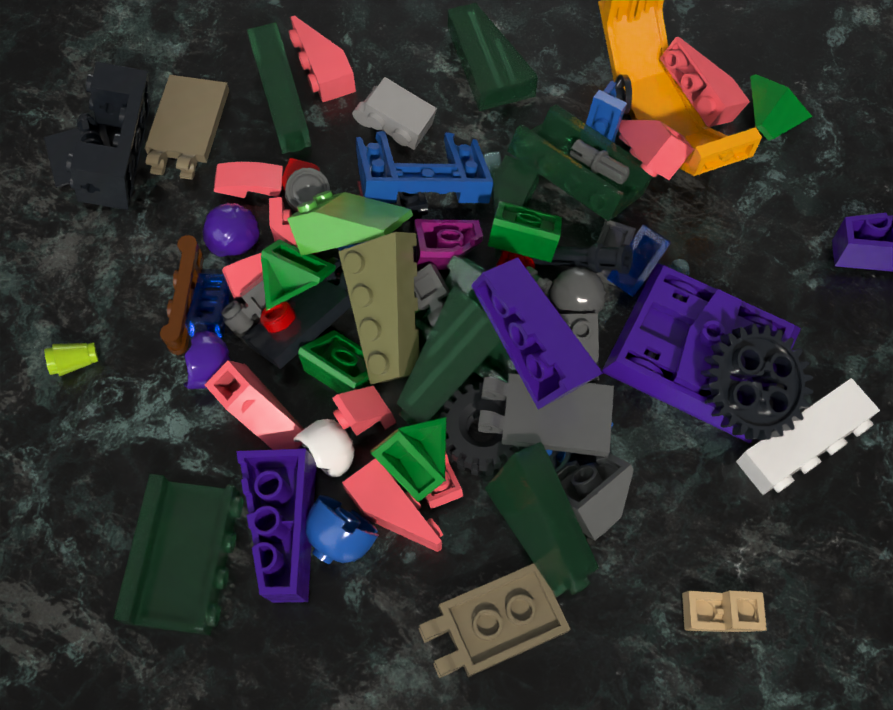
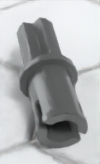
M581 139L577 140L571 148L576 152L570 151V157L590 167L591 172L594 174L601 173L618 184H623L630 175L629 167L608 156V151L606 150L599 151Z

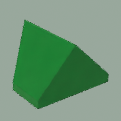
M757 74L750 76L755 126L768 141L775 139L813 117L788 87Z
M278 239L263 249L261 253L266 311L319 284L335 271L336 266L312 254L301 256L297 247Z
M446 417L398 428L371 450V454L417 502H420L446 481Z

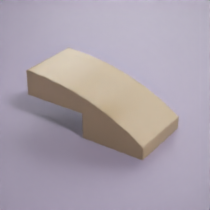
M729 590L723 593L700 591L682 593L686 631L752 632L767 630L762 592Z

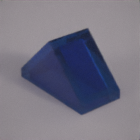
M643 224L630 243L633 254L630 272L628 274H620L618 271L612 270L607 280L634 297L671 244V241Z

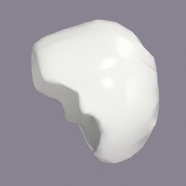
M316 420L294 437V442H302V446L310 451L317 467L321 468L330 477L342 476L348 471L353 462L355 451L353 440L340 423H337L335 420Z

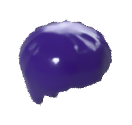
M226 202L213 208L207 214L203 227L205 245L212 254L218 257L227 255L238 256L247 253L258 242L260 234L259 224L255 219V215L252 214L250 209H245L243 205L240 206L237 203L231 204Z
M201 331L193 334L192 345L185 353L188 382L184 383V386L187 389H207L205 386L207 381L227 360H231L226 343L217 334Z

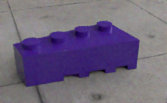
M887 213L845 217L832 239L834 265L836 267L893 272V215L888 216Z
M519 258L483 272L473 282L471 286L538 410L572 393L603 374Z
M307 449L236 451L238 463L241 465L242 490L246 496L248 508V527L251 529L254 545L252 551L259 595L272 603L308 602L312 545L307 539L305 524L307 515L314 504L316 462Z

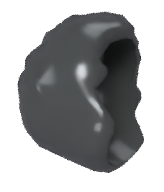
M576 266L562 271L553 280L549 291V300L559 314L599 313L603 310L607 292L597 273L585 267Z

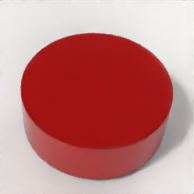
M284 301L267 311L265 308L260 316V321L268 332H280L294 321L295 311L287 301Z

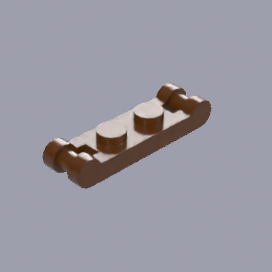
M191 235L181 237L177 243L182 255L179 270H175L173 274L175 292L173 299H169L167 305L169 323L163 326L160 331L161 339L166 344L168 350L174 355H181L188 348L204 262L203 253L196 239Z

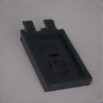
M334 257L327 260V262L336 266L335 270L341 265V261ZM339 270L336 274L334 271L319 284L288 299L287 302L295 311V319L286 329L270 333L260 321L242 336L249 347L279 369L284 367L298 354L300 347L312 342L351 307L343 270Z

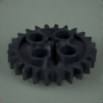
M752 324L744 328L733 329L732 334L728 333L720 336L721 342L711 346L716 355L704 358L711 365V369L701 371L702 375L709 378V383L702 385L701 389L711 391V396L705 399L704 402L705 404L715 403L716 408L711 413L712 417L723 415L724 418L720 426L722 428L733 426L732 435L744 434L746 440L757 438L758 440H769L771 437L784 436L783 431L794 430L793 421L804 419L799 409L810 408V404L803 399L804 395L813 394V390L805 387V382L812 380L813 376L803 373V369L809 365V361L800 362L798 359L803 352L802 348L792 350L791 346L794 339L791 337L781 340L782 330L770 332L769 325L757 328L756 324ZM741 355L744 357L746 362L745 368L741 363ZM773 363L777 367V373L774 372ZM730 375L739 379L752 378L754 382L735 381L730 378ZM761 383H766V384L777 383V384H781V385L784 386V389L779 388L778 386H773V385H772V386L762 387V384H761ZM738 390L742 395L741 403L737 399ZM770 397L773 401V409L769 404Z

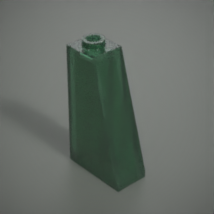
M477 3L448 9V31L479 111L536 97L538 81L536 73Z
M277 22L247 29L256 67L282 154L297 152L312 146Z
M457 286L451 290L397 401V404L402 408L398 414L410 425L431 421L444 404L452 398L453 394L461 388L501 343L486 312Z
M539 442L515 453L485 487V490L555 596L558 597L569 590L572 595H575L591 584L588 577L599 569L598 564L544 445Z

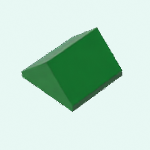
M499 201L488 246L551 263L561 236L562 217Z
M335 330L300 347L298 351L304 371L339 394L374 385H370L362 347Z

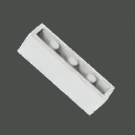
M851 378L810 406V408L802 412L804 419L793 421L794 430L783 431L784 436L771 437L769 440H761L745 451L736 462L762 495L773 488L779 493L795 481L791 476L795 472L801 470L806 474L822 462L818 458L822 453L827 451L830 455H833L848 443L844 439L846 436L853 432L858 437L872 427L874 424L870 419L880 410Z

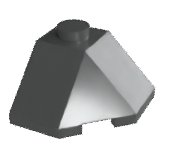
M609 453L608 457L596 456V462L581 466L577 461L569 462L558 472L552 473L538 486L576 529L595 541L621 519L634 469L630 463Z

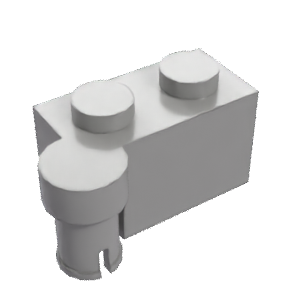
M384 77L378 86L372 88L365 101L357 105L352 114L354 119L361 125L385 131L398 144L415 150L431 127L437 108Z

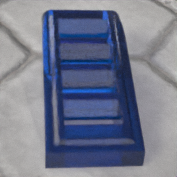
M199 273L185 322L191 338H193V334L196 332L209 331L214 332L222 339L225 322L221 312L228 305L230 289L224 274ZM206 288H220V291H216V290H205V289H206Z

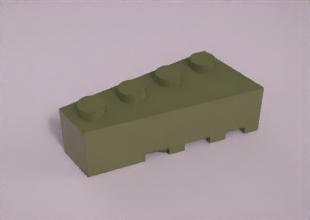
M393 232L339 251L370 385L420 373L419 331L415 328V311H418V298H414V277H417V263H414L413 246H417L416 233Z

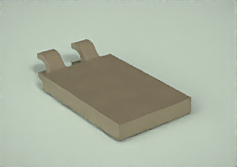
M169 75L145 145V150L148 154L146 165H152L150 169L151 174L163 175L168 158L177 159L176 169L181 170L180 178L192 180L197 163H207L229 93L227 82Z
M539 562L439 604L438 608L442 616L419 625V632L424 643L449 632L457 650L434 661L433 665L439 678L461 667H464L467 676L470 677L571 630Z

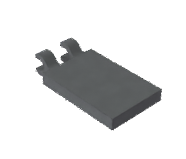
M509 373L508 383L497 378L484 377L482 399L506 401L505 413L502 416L493 411L480 410L478 431L502 434L501 444L608 457L610 453L614 386L586 383L572 393L538 410L519 374Z

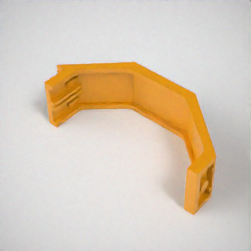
M664 0L598 1L613 80L615 82L620 74H627L631 80L632 103L629 112L631 119L659 120L682 134L694 148L679 169L696 176L753 157L762 139L757 128L727 136L708 127L660 60V57L669 47L662 12Z

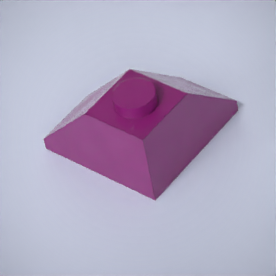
M415 219L414 233H416L417 246H413L414 263H417V269L420 270L429 264H435L438 270H448L483 241L479 220Z

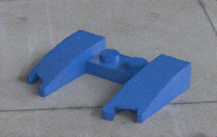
M385 131L376 132L375 139L378 143H369L368 146L364 145L361 137H356L363 197L385 203H396L398 192L409 194L418 192H436L439 194L456 192L459 203H490L493 179L476 139L472 140L471 146L466 144L458 146L454 143L455 134L445 132L444 143L448 164L394 163Z

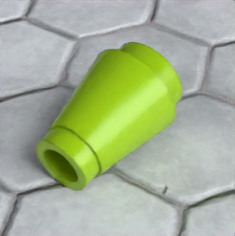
M94 343L52 344L51 348L44 349L50 375L59 374V376H63L98 362Z

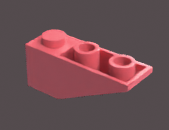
M295 15L291 16L293 29L289 30V36L293 47L300 48L301 52H298V57L303 70L309 69L310 74L307 77L312 92L318 91L322 102L356 92L354 73L344 51Z
M675 37L660 57L664 66L708 127L732 122L750 102L731 76L680 37Z
M621 120L618 129L621 133L619 138L631 147L629 152L635 158L642 161L641 168L653 177L659 174L670 180L694 150L682 134L659 120Z
M227 360L205 384L207 389L228 412L271 449H299L302 446V442H294V437L304 428L246 364Z
M376 458L342 482L345 492L367 520L436 552L442 549L440 537L443 536V533L432 518L427 521L418 511L421 508V504L408 491L406 493L403 492L397 484L398 481Z

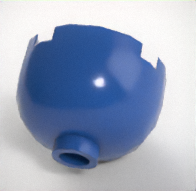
M320 495L311 507L305 524L307 539L315 548L312 553L319 560L327 564H331L333 560L340 563L355 562L363 557L372 547L379 534H376L378 530L355 510L352 509L349 512L340 508L342 503L336 499Z

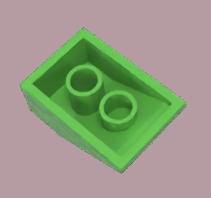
M331 190L314 195V200L298 205V212L288 217L287 220L302 256L366 242L390 234L411 218L413 213L408 208L347 192L333 195Z

